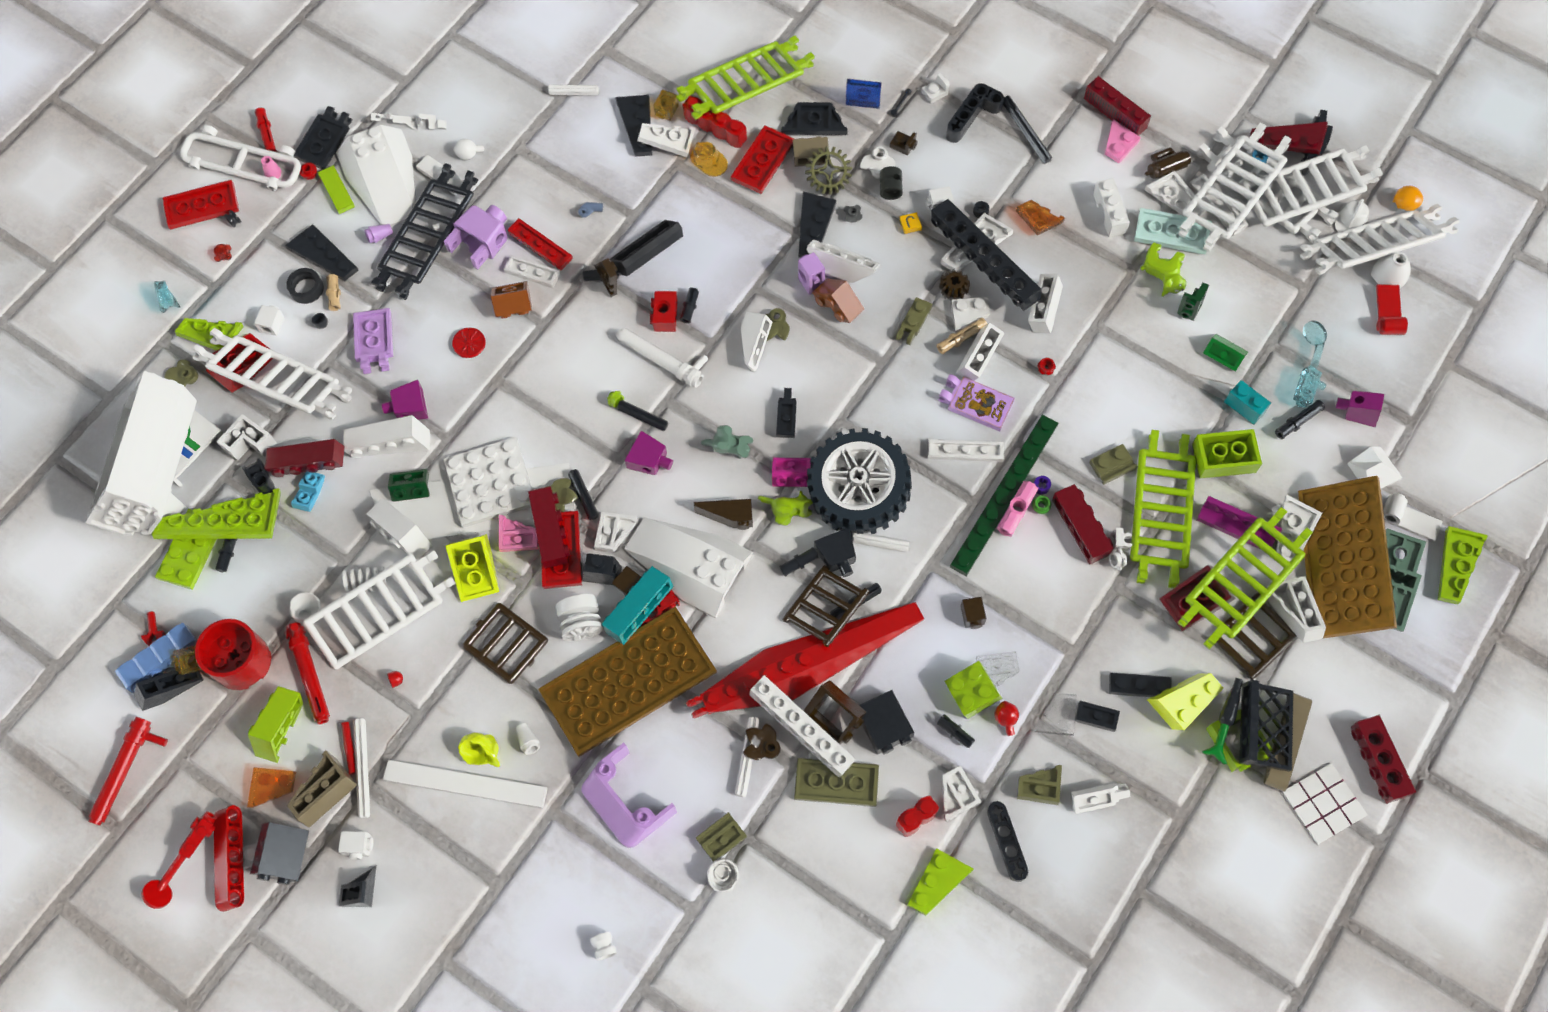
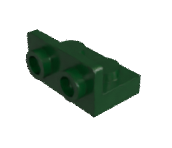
M1202 282L1200 288H1195L1192 295L1185 292L1177 314L1185 319L1194 321L1203 304L1209 285Z
M428 469L391 473L388 481L391 500L396 502L429 497Z

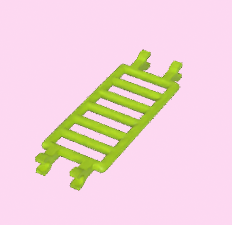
M796 36L791 37L782 44L774 41L690 78L688 86L677 87L679 95H676V98L679 102H682L688 96L696 93L704 101L702 104L692 105V109L695 111L692 113V117L695 120L708 111L717 114L803 75V68L814 66L811 60L815 59V56L810 52L802 59L795 61L787 53L788 51L798 50L796 43L799 42V39ZM775 49L795 71L787 74L771 57L768 51ZM761 55L781 77L773 80L754 58ZM747 61L765 80L766 84L759 87L740 64ZM733 67L753 90L745 93L726 70ZM720 74L737 93L738 97L730 99L712 79V76ZM705 80L724 103L716 106L697 83Z
M1151 430V434L1148 437V449L1139 450L1130 560L1139 562L1136 583L1145 584V580L1148 578V564L1170 567L1168 588H1175L1179 585V569H1187L1189 567L1196 457L1188 455L1190 435H1181L1178 454L1157 451L1159 430ZM1146 457L1188 462V472L1146 466ZM1145 474L1187 480V488L1179 489L1144 484ZM1143 491L1186 497L1185 507L1143 501ZM1142 509L1185 515L1184 525L1141 519ZM1140 526L1183 532V543L1141 537ZM1139 544L1182 550L1181 561L1138 554Z
M1281 507L1268 522L1261 517L1257 518L1186 597L1185 600L1191 608L1177 623L1184 628L1198 612L1211 622L1217 629L1203 644L1208 649L1223 634L1228 638H1234L1305 557V552L1300 549V546L1313 532L1306 527L1296 540L1292 542L1275 529L1274 526L1287 513L1284 508ZM1262 527L1294 553L1295 556L1289 562L1260 539L1255 532ZM1248 540L1252 541L1284 569L1277 575L1243 546ZM1237 552L1272 580L1267 588L1231 560ZM1225 566L1261 594L1255 602L1220 574V571ZM1215 579L1248 606L1249 609L1242 615L1209 588L1208 585ZM1202 592L1237 621L1231 629L1196 600Z

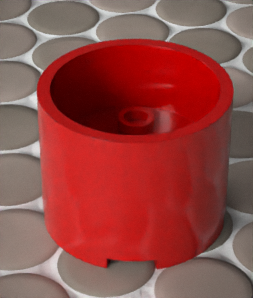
M223 619L212 623L201 633L195 646V657L199 667L222 686L231 690L248 689L249 686L266 676L271 665V651L266 642L240 620Z

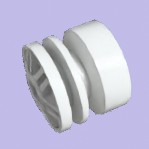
M574 595L556 604L557 617L562 622L560 623V630H562L563 640L581 641L592 638L603 631L601 617L596 614L599 608L594 595Z

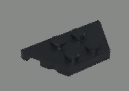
M797 102L794 111L787 118V123L785 126H782L781 133L786 135H847L848 129L843 125L841 117L835 111L832 102Z

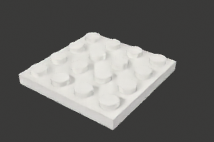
M517 437L444 458L463 528L497 518L499 515L504 516L531 507L528 491H531L532 487Z

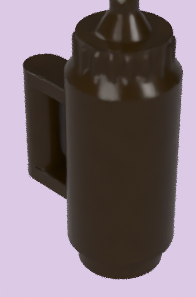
M1171 147L1151 155L1153 163L1147 167L1148 171L1145 172V175L1155 179L1164 177L1173 171L1176 172L1184 169L1191 164L1190 154L1187 151L1175 152Z

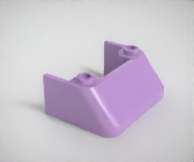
M622 743L598 762L583 783L582 793L622 845L627 848H633L674 816L677 810L674 804L671 803L656 816L650 809L645 807L637 809L634 813L629 811L607 783L616 774L615 765L630 753L626 744Z

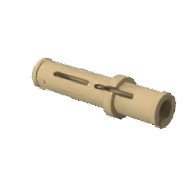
M981 317L959 332L950 334L949 338L937 344L938 351L944 354L953 347H959L963 341L977 334L982 327L987 325L986 320Z

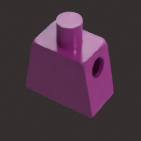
M419 380L391 390L392 401L382 403L384 414L394 412L396 418L413 415L417 420L428 419L423 388Z
M1352 391L1350 399L1338 397L1336 409L1347 410L1346 420L1376 427L1385 394Z
M640 431L625 459L627 469L656 475L660 467L670 470L673 460L666 457L667 449L664 444L645 432Z

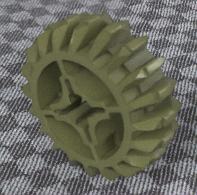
M828 146L825 147V152H823L822 148H819V155L814 151L812 155L815 158H808V161L812 164L806 163L805 167L810 168V170L805 171V174L811 175L806 180H813L810 187L816 184V192L823 188L822 194H825L826 189H828L829 195H832V189L838 193V186L843 190L845 186L842 183L849 184V180L846 177H852V174L847 173V171L852 170V167L846 166L851 161H844L847 154L841 157V149L835 153V147H832L831 152H829ZM825 157V165L814 169L815 163ZM830 157L837 159L842 167L834 166ZM827 165L834 170L830 173V176L823 171L826 170ZM843 172L842 178L837 183L832 184L833 175ZM815 174L823 175L826 178L827 185L821 183Z

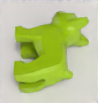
M1154 242L1147 251L1141 270H1145L1148 274L1162 280L1164 285L1162 297L1169 292L1177 294L1185 290L1187 281L1180 275V268L1183 264L1181 261L1184 260L1185 254L1177 251L1171 259L1159 258L1157 251H1160L1162 245Z

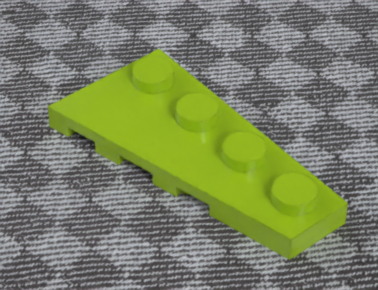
M1451 526L1445 529L1438 600L1457 605L1461 602L1471 573L1475 569L1476 561L1481 554L1483 544L1488 535Z

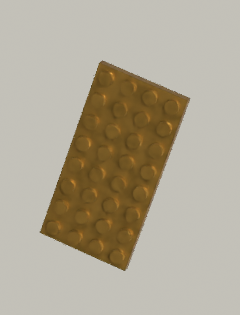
M1376 475L1299 490L1300 502L1322 512L1313 533L1304 547L1307 582L1326 626L1323 638L1397 628L1379 477Z
M675 606L637 629L624 645L618 641L538 690L576 754L580 757L716 674L717 670Z

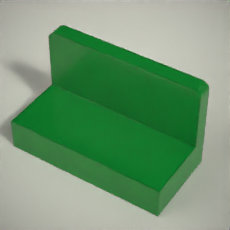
M1215 334L1203 354L1236 372L1248 351Z

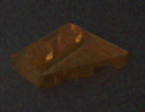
M1033 200L1017 206L1016 212L1037 236L1062 224L1065 220L1064 216L1060 215V217L1051 214L1050 209L1040 206Z
M254 767L247 807L254 808L292 793L296 772Z

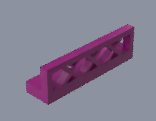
M1208 496L1196 521L1239 539L1258 517ZM1275 525L1274 528L1281 533L1282 528ZM1260 527L1255 534L1270 547H1273L1276 539ZM1250 540L1246 542L1247 544L1259 548Z

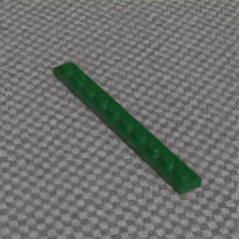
M1043 414L1041 415L950 564V568L967 577L1006 513L1011 500L1015 497L1023 481L1026 480L1058 427V422Z

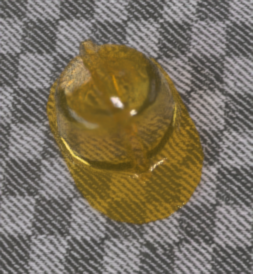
M697 142L696 147L691 152V162L708 176H720L727 170V159L712 143Z

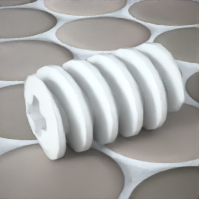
M374 567L373 573H371L369 568H366L365 573L359 568L357 574H355L354 569H351L350 575L344 569L342 571V581L346 592L348 593L380 573L377 567ZM374 585L368 590L375 592L378 588Z

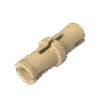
M329 274L326 276V295L328 296L329 310L338 311L341 308L339 299L341 290L338 287V276Z

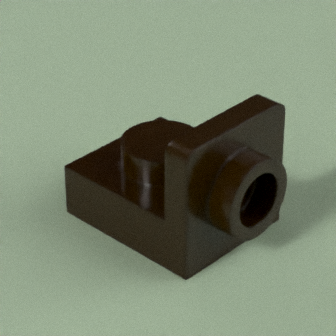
M897 131L889 147L908 156L910 151L914 150L917 146V133L913 132L909 136Z

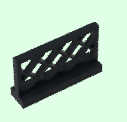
M1251 679L1242 684L1239 764H1253L1287 772L1292 771L1293 690L1260 684L1259 681ZM1259 689L1264 690L1270 697L1265 702L1259 696ZM1277 695H1286V704L1284 706L1276 698ZM1271 700L1279 709L1274 714L1266 705ZM1262 708L1269 716L1264 722L1259 717V710ZM1280 712L1286 718V724L1283 726L1276 718ZM1271 720L1278 728L1274 734L1266 726ZM1261 728L1269 737L1264 742L1258 736V731ZM1280 732L1286 738V743L1283 746L1275 737ZM1270 740L1278 748L1273 754L1266 746ZM1261 748L1268 756L1265 761L1258 760V750ZM1280 752L1285 757V765L1280 764L1275 758Z

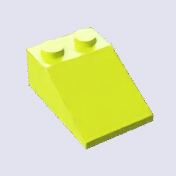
M487 534L446 545L461 602L499 592Z

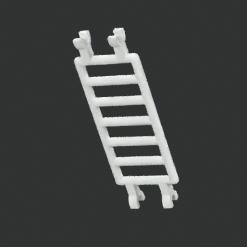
M1261 122L1250 138L1245 135L1240 136L1183 210L1182 214L1187 217V220L1180 226L1181 230L1178 235L1185 238L1195 222L1213 232L1206 239V244L1203 247L1208 252H1210L1220 236L1224 239H1229L1286 164L1287 158L1282 154L1288 149L1291 138L1285 136L1275 151L1257 142L1263 136V131L1266 128V125ZM1243 144H1246L1278 161V163L1273 168L1239 149ZM1236 156L1268 173V176L1265 180H1262L1230 161ZM1226 168L1258 185L1259 188L1254 193L1221 175V172ZM1216 180L1248 197L1250 200L1246 205H1243L1211 186ZM1205 193H1208L1239 210L1240 213L1234 218L1202 200V197ZM1197 205L1231 225L1225 231L1196 215L1192 210Z
M1222 126L1217 130L1214 140L1222 142L1227 147L1219 155H1215L1203 143L1199 147L1200 151L1196 154L1200 159H1205L1209 162L1207 169L1212 173L1240 138L1238 136L1234 139ZM1246 144L1242 145V147L1248 150L1245 153L1252 156L1255 149ZM1269 157L1266 162L1267 165L1273 168L1277 164ZM1239 158L1234 164L1241 167L1246 161ZM1254 167L1249 173L1256 176L1261 169ZM1228 169L1225 172H1221V175L1237 183L1230 177L1234 172ZM1291 173L1283 176L1289 181L1287 184L1290 190L1294 186L1301 190ZM1243 178L1237 184L1241 185L1243 182L1248 180ZM1309 187L1316 201L1325 199ZM1282 189L1275 195L1277 202L1285 196ZM1302 193L1296 199L1299 206L1306 200V197ZM1258 199L1263 212L1270 217L1276 216L1269 201L1265 204ZM1289 205L1283 212L1285 213L1293 209ZM1324 206L1307 212L1295 225L1288 220L1278 223L1293 234L1300 231L1313 244L1314 240L1318 239L1317 236L1321 231L1317 228H1312L1307 222L1317 213L1331 226L1339 214Z
M1435 204L1422 212L1417 210L1408 211L1316 239L1313 245L1303 244L1301 249L1305 253L1300 254V258L1305 261L1313 255L1323 252L1328 259H1316V262L1321 266L1316 268L1315 271L1320 275L1333 267L1338 266L1341 269H1345L1443 239L1448 232L1451 234L1458 232L1454 225L1458 224L1459 220L1453 217L1447 220L1446 223L1435 225L1430 219L1434 221L1439 220L1441 216L1436 212L1442 210L1439 204ZM1414 217L1434 234L1426 236L1406 219ZM1398 222L1417 239L1410 241L1390 224ZM1382 227L1401 244L1393 246L1374 229ZM1366 232L1385 249L1375 250L1358 234ZM1351 238L1368 254L1360 256L1341 239ZM1333 242L1352 259L1343 261L1325 244Z
M213 328L210 331V335L214 337L210 340V343L223 345L215 355L207 352L198 344L192 348V351L196 352L193 360L206 362L205 367L309 414L315 410L322 413L327 419L333 420L336 417V413L333 412L336 409V405L322 402L328 394L332 393L339 396L346 403L352 399V396L349 395L352 392V388L338 385L339 381L337 378L239 335L230 338L223 335L220 330ZM238 343L246 346L226 368L216 365ZM254 350L263 354L242 376L233 372ZM270 358L279 361L259 383L250 380ZM286 365L296 368L276 390L266 387ZM303 372L312 375L292 398L282 394ZM319 379L328 382L325 388L309 405L299 401Z

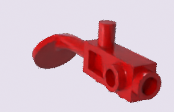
M206 811L201 818L196 817L190 826L192 831L180 846L178 856L162 879L149 881L143 887L141 896L147 906L161 909L169 904L172 899V890L168 883L184 860L192 856L204 837L209 838L215 829L213 824L217 819L213 813Z

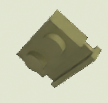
M1123 444L1091 459L1089 462L1097 476L1101 478L1103 485L1137 468V464L1133 462V458Z
M728 812L698 835L696 840L710 859L715 861L746 839L747 835Z

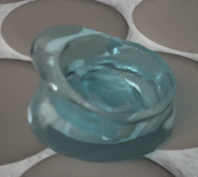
M165 280L154 281L160 312L165 313L169 307L173 306L180 308L176 298L168 289Z

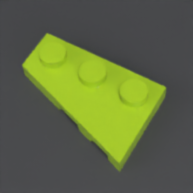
M184 318L175 330V333L181 338L217 351L223 345L210 343V340L214 337L210 335V331L216 328L223 335L233 338L242 330L243 324L242 322L228 324L226 321L215 323L204 319Z
M936 848L907 906L926 916L974 868Z

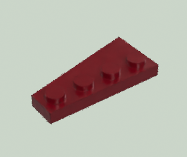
M1328 122L1266 127L1263 131V136L1257 142L1269 149L1276 150L1282 139L1287 136L1291 138V141L1286 151L1320 154ZM1252 128L1250 136L1253 134L1256 128Z

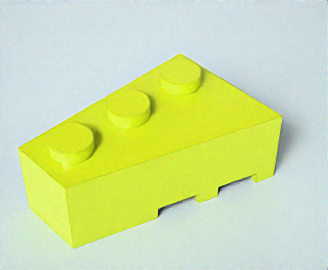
M1198 673L1146 700L1172 730H1185L1224 687L1212 673Z

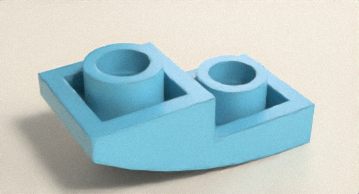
M306 472L299 482L300 489L291 502L292 508L310 512L319 496L325 475Z

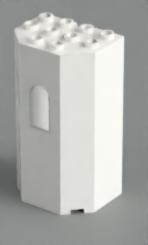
M146 371L142 373L134 389L137 391L131 392L123 406L85 522L125 536L133 535L134 532L150 535L161 521L197 402L184 385Z

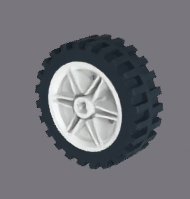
M855 428L849 429V433L844 435L841 431L836 433L837 438L831 440L830 437L826 439V446L824 448L819 446L816 449L817 456L811 457V468L807 469V486L816 513L821 515L822 521L826 524L831 523L834 530L838 531L839 528L848 529L850 534L851 531H857V534H863V531H871V534L877 533L876 529L882 527L884 530L889 528L888 522L891 520L896 522L899 519L900 511L905 512L906 502L910 501V490L912 489L910 465H908L906 454H902L899 444L893 445L892 438L888 435L885 439L882 438L879 431L875 430L874 434L869 433L868 428H862V432H855ZM859 460H863L861 467L857 464ZM840 487H845L843 492H840L838 489ZM874 488L879 489L878 493H872ZM855 498H858V499H862V500L859 501V502H856L854 499H855Z

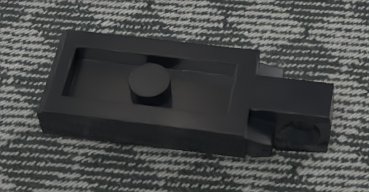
M784 388V398H779L776 437L795 438L797 401L796 398H792V388Z

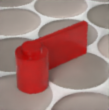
M1377 284V331L1381 335H1405L1408 329V320L1406 317H1402L1400 285Z

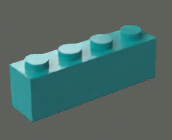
M653 566L648 571H645L638 583L630 588L625 598L617 603L612 613L605 617L601 625L606 634L624 645L674 587L670 577Z

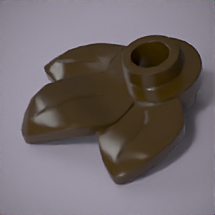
M766 723L762 730L755 727L746 729V736L751 745L743 751L745 756L752 760H760L764 757L774 759L779 755L781 750L780 744L776 741L777 733L771 725ZM768 745H772L774 751H769Z

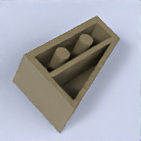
M327 750L322 754L323 758L318 766L313 767L310 771L312 774L305 784L302 783L287 805L296 819L308 828L357 786L340 762Z

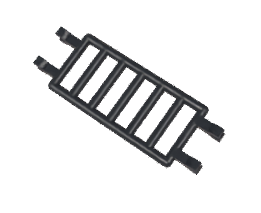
M445 163L439 178L429 181L377 265V269L381 272L371 283L377 286L376 289L383 292L385 290L387 280L390 275L404 279L401 285H398L394 291L400 294L399 297L406 300L412 285L422 282L444 246V240L453 231V223L462 216L474 196V193L470 190L479 181L478 178L473 177L475 175L474 172L469 170L466 172L465 180L460 187L451 185L447 182L450 178H453L456 172L450 170L452 167L450 164ZM434 187H438L465 197L461 204L430 195ZM425 201H429L454 209L456 212L452 218L422 209ZM417 215L447 224V227L442 233L415 224L413 221ZM408 229L439 240L433 247L404 236ZM401 243L428 252L430 255L426 261H422L395 250ZM392 257L421 267L417 276L386 265Z

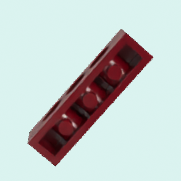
M1380 714L1353 724L1351 726V735L1358 742L1360 754L1366 760L1370 776L1376 781L1379 787V795L1385 800L1386 804L1415 794L1416 790ZM1369 736L1375 740V744L1369 741ZM1378 756L1384 759V764L1379 762ZM1387 775L1393 778L1394 783L1388 781Z

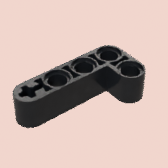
M976 84L949 121L946 133L947 140L952 143L959 142L982 109L992 114L999 113L1003 106V93L986 84Z

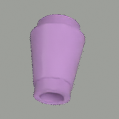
M390 224L369 226L368 229L364 230L368 242H374V244L393 234Z

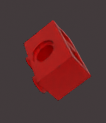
M655 291L654 298H651L653 314H650V325H653L654 332H676L677 291Z

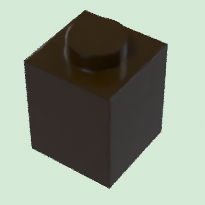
M982 596L963 599L960 607L965 628H981L982 625H985L987 619Z

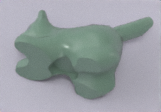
M722 425L717 428L713 439L702 440L701 444L712 446V449L717 453L735 454L741 459V457H748L750 453L748 444L753 443V438L750 436L733 435L730 426Z

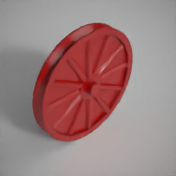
M464 328L458 331L452 341L454 351L463 358L478 356L484 350L486 344L483 333L476 328Z

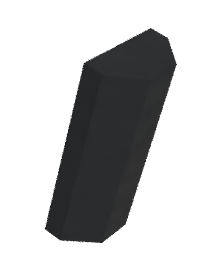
M664 220L609 260L614 262L622 275L629 276L682 238V227L679 222Z

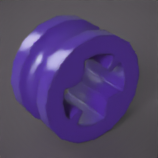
M1038 476L1035 479L1034 484L1038 487L1036 493L1044 495L1049 492L1051 480L1048 477ZM1039 482H1042V484L1044 482L1046 484L1044 489L1043 487L1040 488L1038 486Z

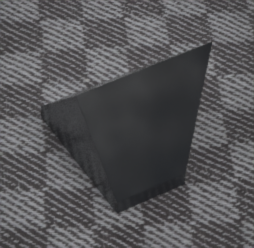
M376 866L350 883L341 885L339 907H372Z

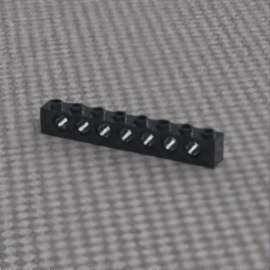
M949 199L931 210L932 224L935 227H939L944 236L950 238L956 248L961 249L970 261L972 260L977 265V268L988 276L992 283H996L1000 287L1001 292L1012 299L1015 306H1019L1025 311L1041 299V288Z

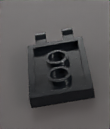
M328 106L323 115H317L293 156L302 162L313 163L322 170L326 169L350 130L348 127L352 122V118H349L350 114L343 111L338 121L334 120L338 113L334 112L335 108Z

